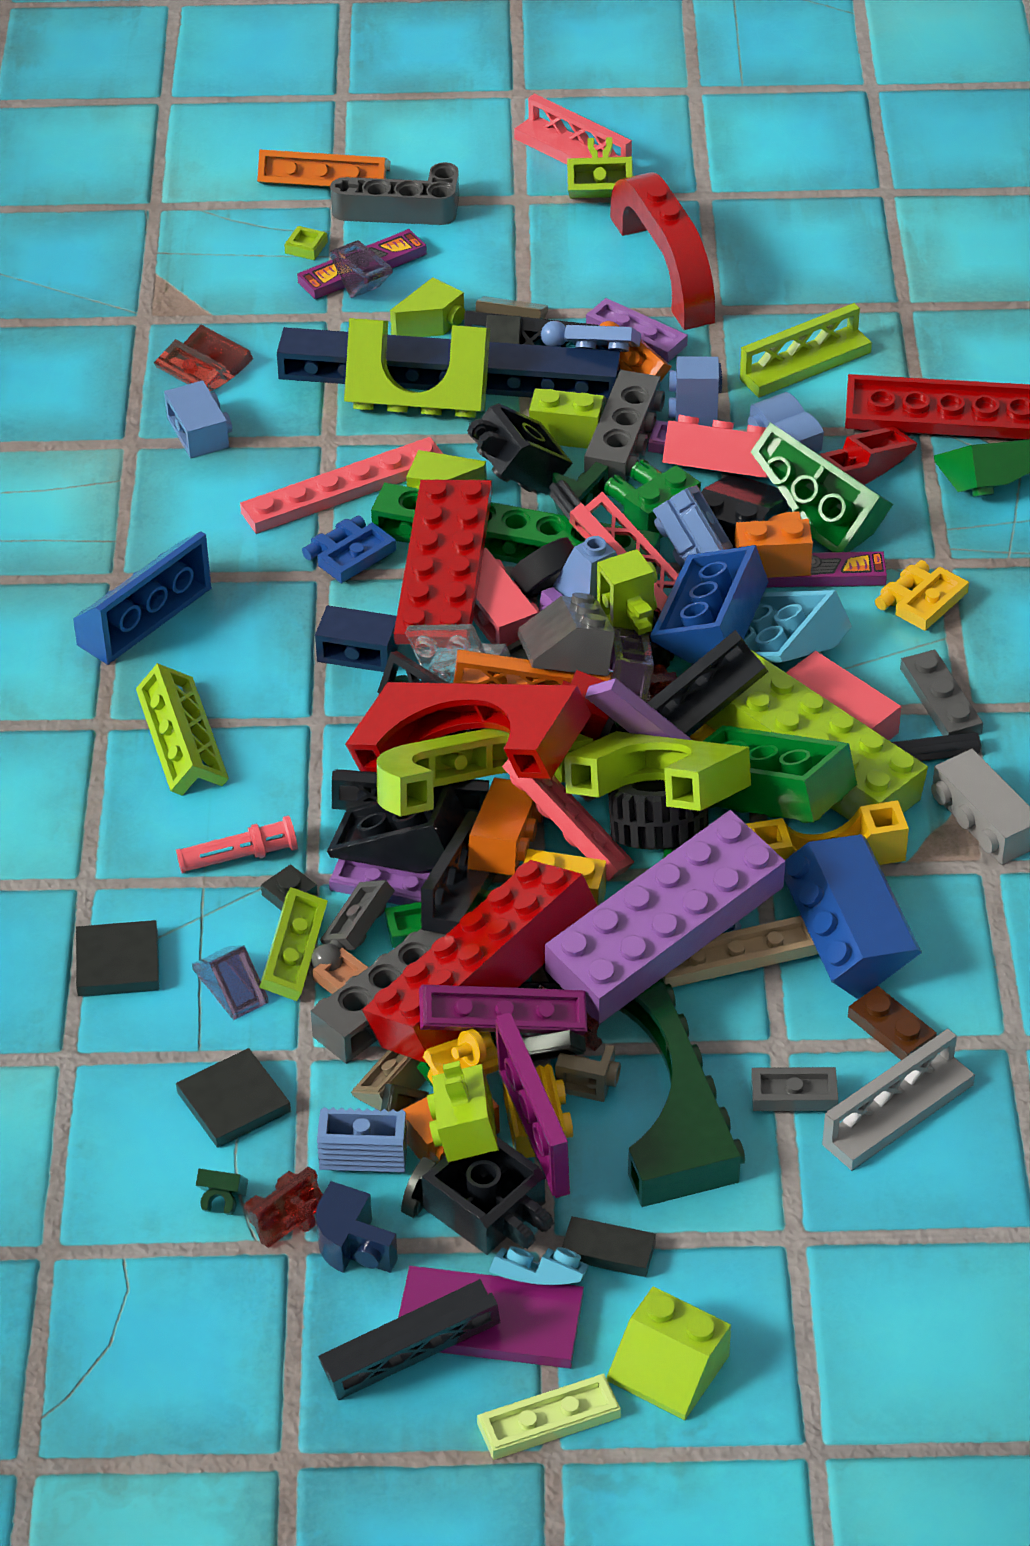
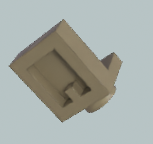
M606 1044L601 1061L592 1060L584 1056L560 1053L555 1065L556 1080L563 1079L566 1094L601 1102L605 1101L609 1086H617L621 1071V1063L615 1062V1046Z

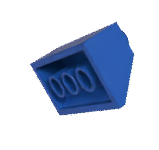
M200 531L178 542L74 617L73 622L77 646L109 665L212 589L206 534Z
M756 545L688 555L651 632L652 642L693 665L735 630L744 640L769 582Z
M862 834L808 842L785 860L784 880L831 982L856 999H860L922 953L866 837Z

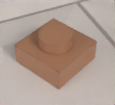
M344 948L339 949L341 953L339 958L343 960L339 968L329 971L331 964H319L313 969V980L331 994L343 987L351 977L359 975L368 968V966Z

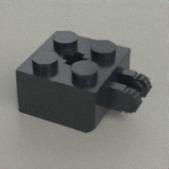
M498 403L490 406L481 419H475L469 423L468 434L478 445L476 448L477 452L493 465L492 472L505 482L510 480L517 482L528 492L536 490L548 495L551 491L549 486L553 483V473L564 475L573 464L540 421Z
M498 1137L497 1151L448 1162L445 1156L422 1176L423 1208L486 1255L507 1237L514 1243L519 1244L523 1249H528L536 1241L535 1236L530 1228L523 1224L525 1221L545 1233L555 1224L551 1217L552 1215L545 1208L541 1207L546 1203L545 1175L539 1166Z

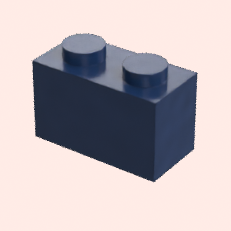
M327 605L315 633L317 662L384 672L390 652L397 651L399 644H395L394 640L397 616Z

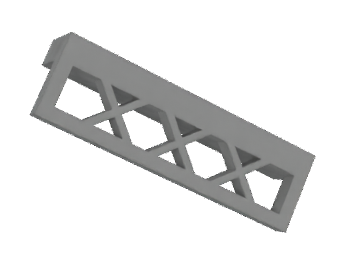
M946 1029L827 1111L824 1119L822 1145L852 1171L973 1086L975 1074L954 1057L957 1035L951 1030Z

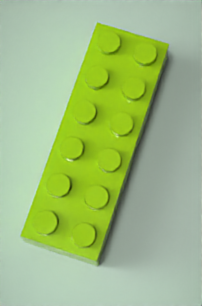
M754 651L752 652L766 667L768 673L706 723L714 730L725 725L849 743L858 785L848 792L841 801L831 807V809L848 820L854 816L860 806L898 800L904 813L921 800L928 770L926 764Z

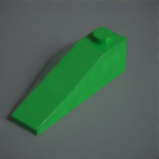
M771 422L751 450L752 455L769 479L785 497L792 511H800L801 519H809L812 538L832 552H850L872 536L893 506L891 502Z
M1030 440L969 445L934 455V460L958 492L972 491L973 497L994 494L995 487L1007 485L1030 473Z

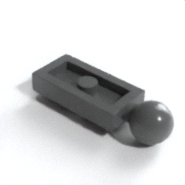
M386 880L359 882L320 939L322 945L313 951L311 958L313 968L319 964H331L329 971L338 969L343 963L342 958H339L341 954L339 949L355 950L365 941L367 931L374 921L384 913L386 903L395 892Z

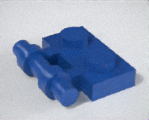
M358 515L351 520L344 519L336 524V529L327 534H318L311 539L309 545L302 548L303 556L307 560L318 557V566L342 584L395 552L396 540L373 522L366 526L364 519Z

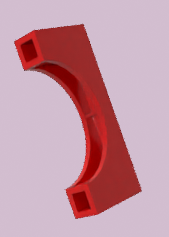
M387 682L345 745L360 771L377 772V758L383 752L394 747L435 739L467 729H497L509 733L508 741L503 749L518 778L551 779L592 714L577 685Z

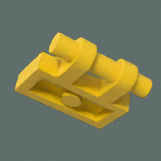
M920 560L915 565H909L901 571L900 578L896 582H889L881 589V595L875 599V605L880 610H886L890 605H896V616L926 631L968 593L969 582L940 566L930 574L929 565L925 561Z

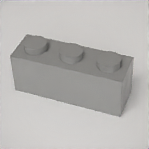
M973 749L934 766L933 784L931 786L933 797L940 805H944L954 815L958 824L963 829H967L979 841L985 852L990 853L1001 865L1030 852V806Z

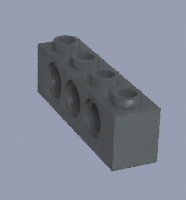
M620 370L585 453V473L595 462H599L608 466V480L611 477L614 478V475H620L626 482H629L632 467L637 461L639 462V455H644L646 452L647 434L653 431L657 419L656 412H661L664 406L665 391H660V376Z
M421 929L417 932H412L405 938L404 942L389 953L379 956L374 964L359 975L351 977L328 998L321 999L310 1010L313 1038L346 1064L375 1043L377 1038L362 1009L374 999L377 992L388 987L403 973V970L409 964L416 962L431 948L437 939L444 937L446 934Z

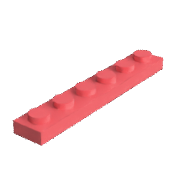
M427 437L240 502L241 514L257 534L380 491L384 482L396 485L405 482L418 450L443 454V452L431 437Z

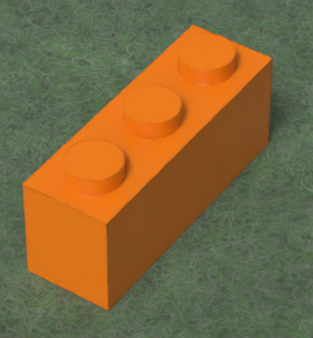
M495 777L469 834L468 869L514 875L520 861L524 862L530 842L535 841L537 825L542 823L544 816L538 811L536 803L525 791L517 788L509 779Z

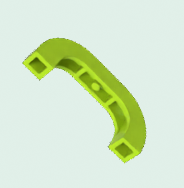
M482 729L409 743L383 752L377 758L378 804L383 809L398 816L434 809L433 787L507 773L502 766L508 760L503 748L508 741L509 733L497 729ZM579 734L568 753L593 742V738ZM564 759L554 774L561 783L565 782Z

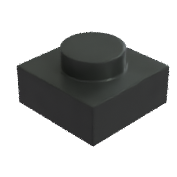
M291 864L261 884L262 896L281 911L290 887L318 896L317 884Z

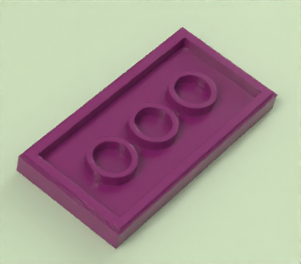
M511 1012L496 1016L497 1019H495L499 1073L540 1168L545 1175L552 1195L555 1198L569 1195L568 1141Z
M409 1266L398 1318L481 1279L487 1293H492L498 1304L501 1323L439 1353L571 1369L584 1296V1286L531 1284L501 1276Z

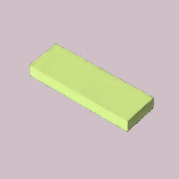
M603 1373L477 1415V1425L492 1459L496 1460L621 1418V1408Z

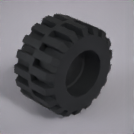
M665 780L631 783L608 793L612 840L628 847L648 850L677 848L709 826L708 808L697 811L666 807Z

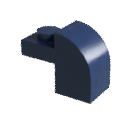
M331 1181L318 1203L316 1224L319 1250L325 1261L340 1272L344 1273L350 1260H354L366 1268H378L391 1273L398 1260L396 1233L370 1225L372 1222L371 1195L369 1193Z

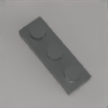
M935 649L901 658L900 670L943 736L976 732L978 735L982 734V720Z

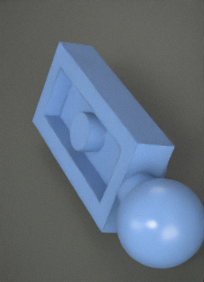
M550 321L543 326L541 339L546 346L561 347L565 342H571L576 345V348L596 349V346H608V350L628 352L629 347H640L641 333L633 327L565 326L559 321Z

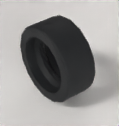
M568 537L557 539L542 546L513 567L510 575L526 598L541 594V591L553 587L574 548Z

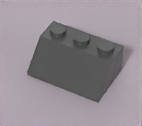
M573 593L572 597L560 596L519 627L518 637L532 668L567 672L579 670L587 674L608 676L615 631L599 601L594 600V596L586 593Z

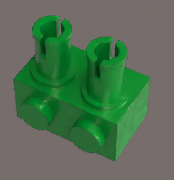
M641 459L640 463L637 461L634 464L630 475L632 479L641 483L642 486L636 489L620 475H614V478L611 477L606 482L604 492L624 506L625 517L637 529L660 533L655 526L654 520L657 517L653 509L688 487L697 485L701 489V482L677 465L662 473L649 464L648 461Z

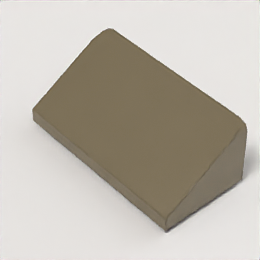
M483 296L476 301V312L545 319L548 305Z
M388 1050L353 1088L351 1093L355 1098L381 1111L385 1084H395L417 1090L424 1084L426 1079L416 1068L421 1061Z

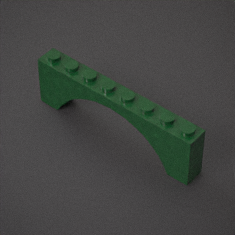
M545 971V974H546V976H547L548 981H549V982H556V981ZM662 978L619 1010L637 1023L656 1045L665 1062L671 1084L666 1104L660 1116L642 1138L629 1147L628 1176L641 1207L739 1183L740 1164L745 1163V1154L741 1141L738 1138L733 1139L730 1133L731 1124L728 1112L724 1106L719 1107L717 1104V1093L711 1075L705 1076L702 1070L703 1060L697 1044L691 1045L687 1020L683 1013L678 1014L675 1009L676 1000L673 988L670 983L664 984Z

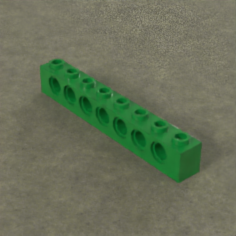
M384 482L371 509L372 522L396 541L409 543L419 489ZM491 502L484 548L486 547L495 559L518 564L532 552L557 539L568 537L574 547L585 541L564 515ZM600 522L603 527H611V524ZM615 525V528H623L622 526ZM637 529L660 553V533ZM615 535V540L626 552L636 550V542L631 536ZM640 547V553L647 555V553ZM652 562L653 565H654V567H655V569H656V568H657V564H656L655 562Z

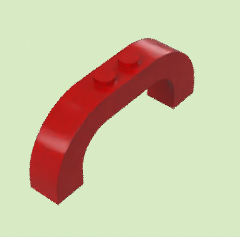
M649 172L618 180L612 190L610 218L622 236L647 230L661 250L671 280V311L683 330L715 323V293L711 269L700 235L690 217L666 182L657 173Z

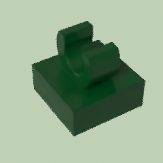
M198 1168L195 1186L206 1191L201 1197L200 1204L202 1210L210 1212L212 1201L216 1197L222 1196L225 1199L224 1213L233 1215L236 1209V1200L233 1195L246 1197L248 1179L240 1174Z

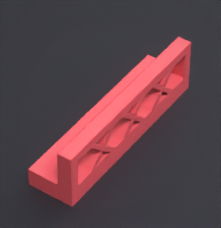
M535 93L528 98L529 119L514 128V138L564 164H567V158H592L588 150L589 137L585 131L592 133L599 144L594 145V148L598 150V158L603 157L602 150L606 147V137H612L613 144L621 147V156L617 155L612 149L609 157H632V140ZM539 108L544 110L550 122L539 117ZM561 119L569 123L574 133L566 129Z
M603 492L586 506L580 503L570 511V524L585 540L591 536H599L616 551L617 555L626 553V551L615 540V535L631 536L636 542V549L640 551L641 547L647 553V555L642 554L647 562H655L660 568V580L654 583V596L657 602V609L654 611L658 612L659 618L668 598L663 589L673 588L679 574ZM602 505L612 515L611 527H603L591 513ZM616 521H617L623 528H615V523H616ZM664 573L671 581H664Z

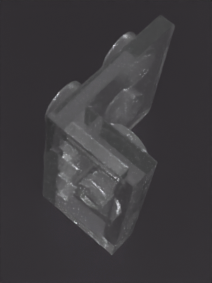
M471 624L409 625L405 631L420 666L448 683H453L458 649L510 657L506 644H482L475 627Z

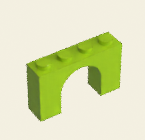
M349 318L344 401L353 402V409L374 410V404H386L387 411L407 413L408 406L421 407V414L442 415V409H455V416L476 418V411H485L490 328L452 325L450 362L446 375L432 389L424 392H413L400 386L392 378L386 362L388 321Z
M615 731L567 753L564 758L565 787L568 794L599 798L627 784L641 781L665 780L666 807L702 811L751 786L749 747Z

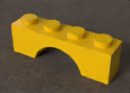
M898 800L860 806L854 816L844 825L821 834L796 832L786 824L783 818L746 823L784 860L808 842L862 834L866 837L879 865L906 861L909 827Z

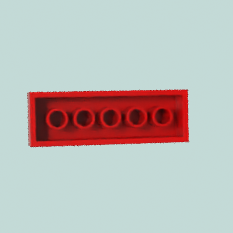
M533 860L520 865L514 875L500 887L492 890L488 894L487 899L472 912L465 914L460 919L459 924L444 937L437 939L423 956L416 962L409 964L396 980L388 987L377 992L374 999L362 1009L380 1046L427 1063L423 1058L426 1049L458 1039L462 1031L420 1030L419 988L422 985L518 988L545 963V944L598 906L583 874Z

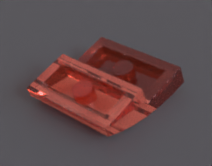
M200 325L184 343L175 339L156 359L154 364L157 368L186 384L203 380L209 391H212L236 376L253 360L250 350Z

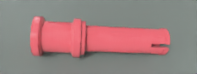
M284 816L280 822L260 827L257 823L252 824L251 827L247 828L248 832L215 839L183 849H176L181 873L250 855L262 859L265 858L266 853L290 848L291 851L297 850L296 835L290 816ZM282 834V837L266 841L267 837ZM250 842L251 844L248 846L240 847V844ZM232 846L231 850L200 857V854Z

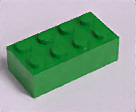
M725 725L719 727L703 740V742L749 747L751 786L708 808L721 807L733 809L739 813L752 812L764 814L770 818L782 817L799 820L801 823H814L858 785L849 743Z

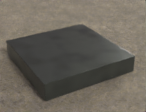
M157 921L76 926V988L78 996L159 990Z
M250 1048L176 1083L177 1093L217 1148L291 1112L289 1100Z

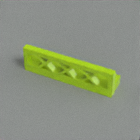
M852 303L741 347L740 380L760 398L871 353L872 342L858 330L860 308L855 303ZM848 318L847 327L834 331L842 320ZM822 329L814 340L806 342L814 331ZM794 340L786 351L778 353L786 342ZM765 351L760 360L752 364V356Z
M157 663L137 686L136 691L170 791L183 796L197 778L223 786L229 777L193 677Z

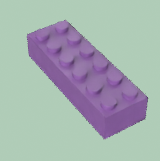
M729 810L545 944V971L564 990H585L586 1012L598 1024H601L780 891L784 884L785 860L736 814Z

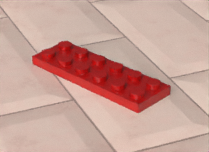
M848 374L845 429L865 431L894 426L901 432L926 433L930 435L944 434L965 437H996L999 439H1030V384Z
M420 480L394 629L395 644L469 645L493 492L491 480Z

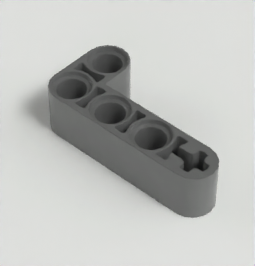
M447 162L435 164L430 169L428 181L353 177L335 179L330 185L332 215L334 218L342 221L428 225L449 224L456 218L459 203L458 167Z

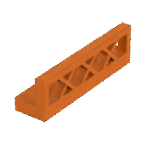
M259 149L257 182L330 187L335 179L342 177L386 179V171H390L391 161L385 157Z
M458 649L453 683L562 685L563 680L571 682L575 672L532 668L527 659ZM589 674L604 681L610 680L611 675Z

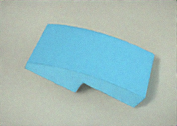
M511 1246L509 1250L505 1248L499 1250L494 1257L489 1272L519 1282L562 1285L580 1282L586 1274L589 1265L580 1261L581 1256L562 1247H557L556 1251L548 1248L539 1263L533 1260L534 1255L522 1248Z

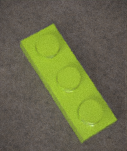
M290 887L285 897L259 988L298 1001L304 987L328 900Z

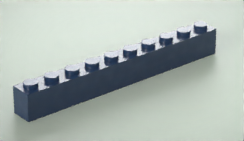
M284 327L277 349L278 378L282 380L345 384L348 332ZM388 335L386 362L392 378L405 389H432L442 381L447 373L450 362L451 339ZM490 342L486 394L532 398L534 390L537 388L603 395L608 399L620 372V351Z

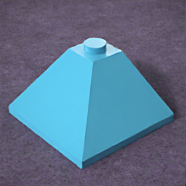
M836 590L765 592L744 641L750 650L767 661L785 662L810 655L815 650L821 652L836 647L852 625Z

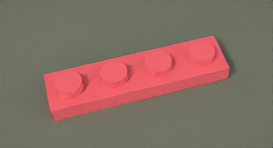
M509 759L502 767L510 775L511 782L532 798L536 803L538 811L546 818L551 819L563 832V837L570 845L578 848L587 858L606 860V879L608 881L625 873L634 863L630 856L612 840V837L572 794L566 793V788L554 775L551 779L518 778Z

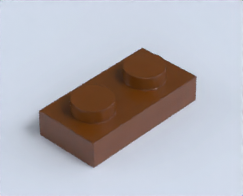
M876 986L848 1008V1018L900 1060H903L937 1036V1032L879 986Z

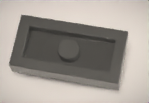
M836 1067L752 1068L753 1111H829L838 1104Z

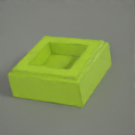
M297 226L284 244L285 254L315 260L328 243V235L323 231Z

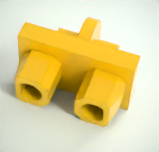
M474 1029L462 1031L458 1039L428 1048L423 1055V1058L430 1067L427 1077L432 1084V1076L444 1073L443 1064L460 1061L462 1069L482 1064L486 1076L498 1071L497 1048L493 1043L490 1032H480Z

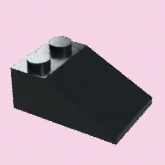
M732 473L705 487L701 492L734 548L736 522L767 521L775 515L786 513L790 508L787 500L777 487Z
M452 784L433 788L434 809L398 816L383 809L378 802L349 808L346 810L327 852L331 858L417 873L429 869L432 870L466 814Z

